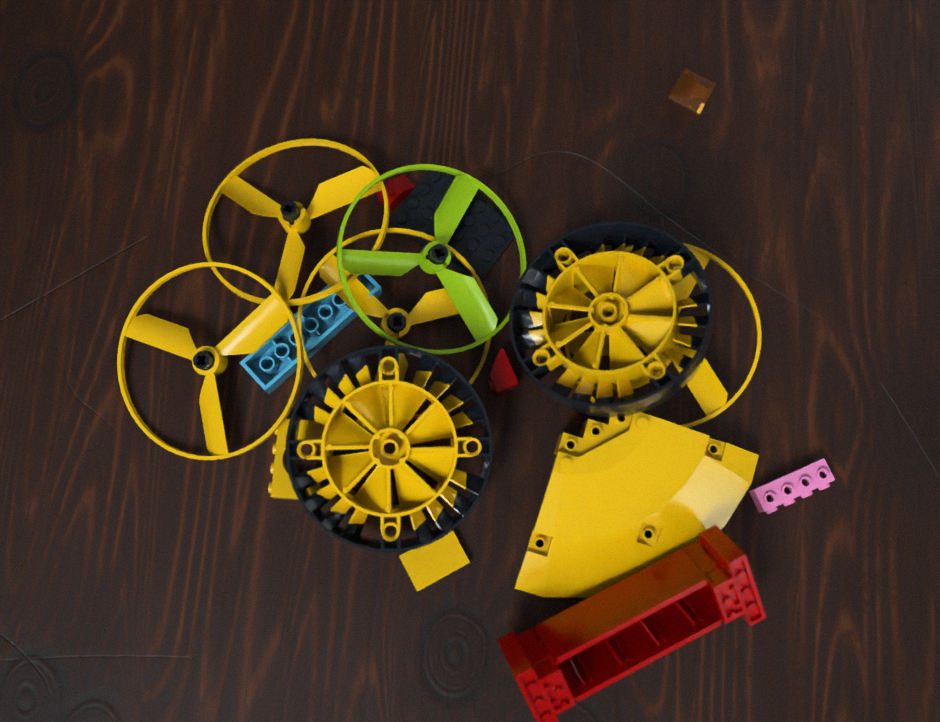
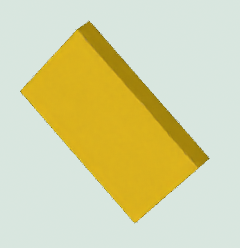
M453 530L431 544L399 555L417 592L470 563Z

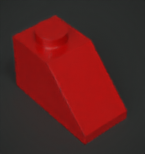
M404 174L389 179L384 184L388 194L389 211L392 212L416 186ZM381 190L376 193L378 200L384 205L383 192Z
M504 348L499 350L489 375L490 380L487 381L490 390L495 391L496 395L516 388L519 384Z

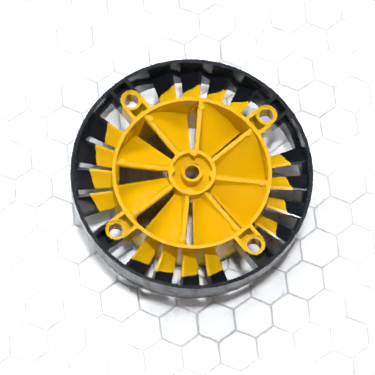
M628 221L601 222L581 227L563 235L543 249L529 264L516 286L511 301L509 313L510 336L515 353L528 376L552 399L571 410L598 417L628 416L652 409L672 398L698 371L707 353L714 320L713 300L709 281L700 262L678 239L663 230L641 223ZM612 245V251H605L604 246ZM625 245H634L632 253L624 252ZM646 248L655 250L650 260L642 257ZM589 250L592 254L580 260L576 257L577 255ZM666 255L669 256L666 260L661 262ZM675 266H679L678 269H672ZM559 268L562 273L555 280L550 274ZM691 274L699 285L702 294L676 302L672 286ZM537 290H543L547 292V295L541 294ZM590 290L596 298L592 301L584 293ZM707 305L708 315L679 316L678 309ZM528 308L539 309V310H543V311H542V312L528 311ZM568 310L588 312V317L563 322ZM610 312L613 313L612 316H609V317L606 316L607 313H610ZM680 325L704 327L706 332L703 338L680 334ZM593 326L595 330L571 360L566 359L560 347ZM543 327V329L524 331V328ZM624 329L629 333V335H630V336L643 348V350L648 354L647 357L641 352V350L635 345V343H634V342L629 338V336L623 331ZM605 335H609L610 370L599 369ZM678 343L697 349L694 357L690 358L677 352ZM545 344L527 357L526 349ZM542 359H547L545 363L540 364ZM671 361L683 369L676 377L667 368ZM559 365H562L566 371L551 388H548L540 381L542 377ZM578 381L579 384L572 398H567L571 390L573 389L574 385ZM650 382L656 391L636 399L633 389ZM593 389L597 390L595 403H590ZM613 392H618L619 403H613Z
M384 345L364 348L349 353L332 362L313 378L293 409L286 435L285 451L288 474L293 489L306 512L320 527L338 540L357 548L375 552H402L417 549L441 539L465 520L474 509L486 487L492 464L493 443L486 410L474 388L460 372L444 360L428 352L405 346ZM379 354V381L372 382L365 357ZM399 354L421 358L412 384L399 381ZM388 360L393 361L395 364V368L391 372H386L383 368L384 363ZM350 364L361 387L355 389L343 366ZM437 365L442 368V371L427 392L423 388ZM328 377L344 393L345 397L342 400L323 383ZM457 380L461 386L440 403L437 399ZM388 387L389 428H387L382 394V388ZM312 396L333 408L332 413L329 414L311 404L309 401ZM428 399L432 404L405 432H402L423 402ZM472 399L474 406L452 417L449 416V412ZM349 409L374 433V436L347 416L344 411ZM302 417L325 425L322 439H298ZM481 422L484 436H456L455 429ZM450 438V446L410 447L411 444ZM469 441L477 443L476 451H467L466 445ZM391 442L395 445L396 450L394 453L389 454L385 451L384 446L386 443ZM304 444L312 446L313 451L310 455L304 454L302 450ZM369 449L366 452L338 456L333 454V450ZM457 457H484L480 476L478 477L455 469ZM322 459L323 467L300 473L298 460ZM405 461H409L438 481L433 488L429 486ZM374 464H377L357 493L353 491L352 488ZM390 469L394 470L399 504L391 505ZM328 478L330 484L312 495L309 494L307 488ZM451 481L472 494L469 498H466L447 484ZM339 494L341 499L325 514L321 508ZM439 495L457 512L453 517L436 499ZM353 506L356 510L344 529L339 524L350 507ZM422 508H427L438 528L431 530L421 510ZM368 514L380 516L381 540L361 536ZM409 514L415 537L401 540V516ZM392 525L396 528L397 532L394 535H388L385 532V528Z

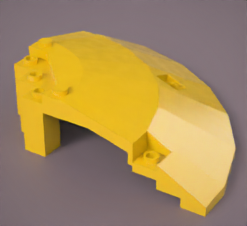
M641 412L619 417L621 418L620 421L617 417H605L603 423L588 419L583 422L579 437L563 432L557 440L554 450L556 457L514 588L540 597L589 598L699 540L698 533L714 525L722 530L752 484L759 455L727 442L724 443L711 439L709 435ZM592 430L598 431L597 435H594ZM567 442L573 444L571 449L567 447ZM711 446L716 447L715 453L710 451ZM647 530L651 532L649 538H646L644 535ZM541 539L543 541L542 547L536 546L537 540Z

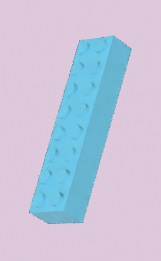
M360 274L357 277L370 291L369 297L374 295L378 298L383 293L381 286L370 275ZM327 285V286H325L320 292H322V291H324V290H326V289H328V288H330V287ZM336 293L315 302L307 303L302 308L301 332L308 359L358 316ZM298 311L294 314V317H295V319H296V322H297ZM289 319L254 354H249L240 362L244 369L269 395L297 371L296 340Z

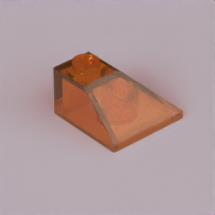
M685 67L668 98L700 114L717 83Z

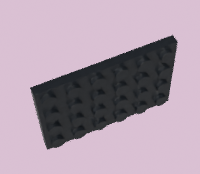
M428 170L389 219V223L396 228L411 229L435 237L434 214L454 178L444 172ZM475 194L450 238L448 245L465 258L482 282L515 239V235L503 212ZM516 222L519 231H521L522 226ZM406 234L423 247L432 242L421 237ZM451 254L449 265L459 273L472 277L464 265Z

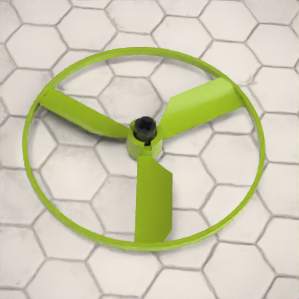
M416 164L396 168L382 174L365 186L355 197L343 218L337 239L336 256L340 281L350 304L358 316L376 334L396 346L416 348L432 355H449L472 349L494 336L509 321L510 310L496 327L498 318L474 277L446 269V266L451 261V252L447 244L478 189L487 194L507 218L519 249L520 278L526 270V254L523 239L506 205L482 182L457 169L434 164ZM415 170L439 171L456 176L434 214L435 241L428 243L420 253L342 249L344 229L352 209L358 200L377 183L393 175ZM419 265L424 272L437 274L476 342L455 349L432 350L411 346L391 337L378 328L361 310L349 289L344 270L352 274L402 276Z

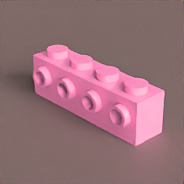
M823 458L750 490L749 493L758 512L766 511L767 514L777 511V506L781 504L788 506L794 503V498L801 496L803 499L812 495V490L816 488L820 491L830 487L829 483L834 481L835 478Z

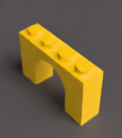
M285 419L275 431L277 441L273 443L272 449L273 454H275V460L271 463L270 473L273 474L272 482H269L268 493L271 494L272 498L299 500L291 484L286 466V435L290 419ZM301 420L298 439H322L325 425L312 420ZM321 481L307 488L309 494L312 495L322 489L323 482Z

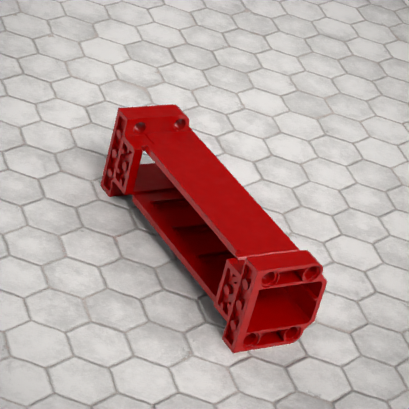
M714 525L698 533L699 540L661 559L517 636L512 631L496 639L536 721L558 722L556 715L576 705L575 700L577 702L719 627L721 621L727 624L742 616L752 626L767 618L746 554L718 526Z

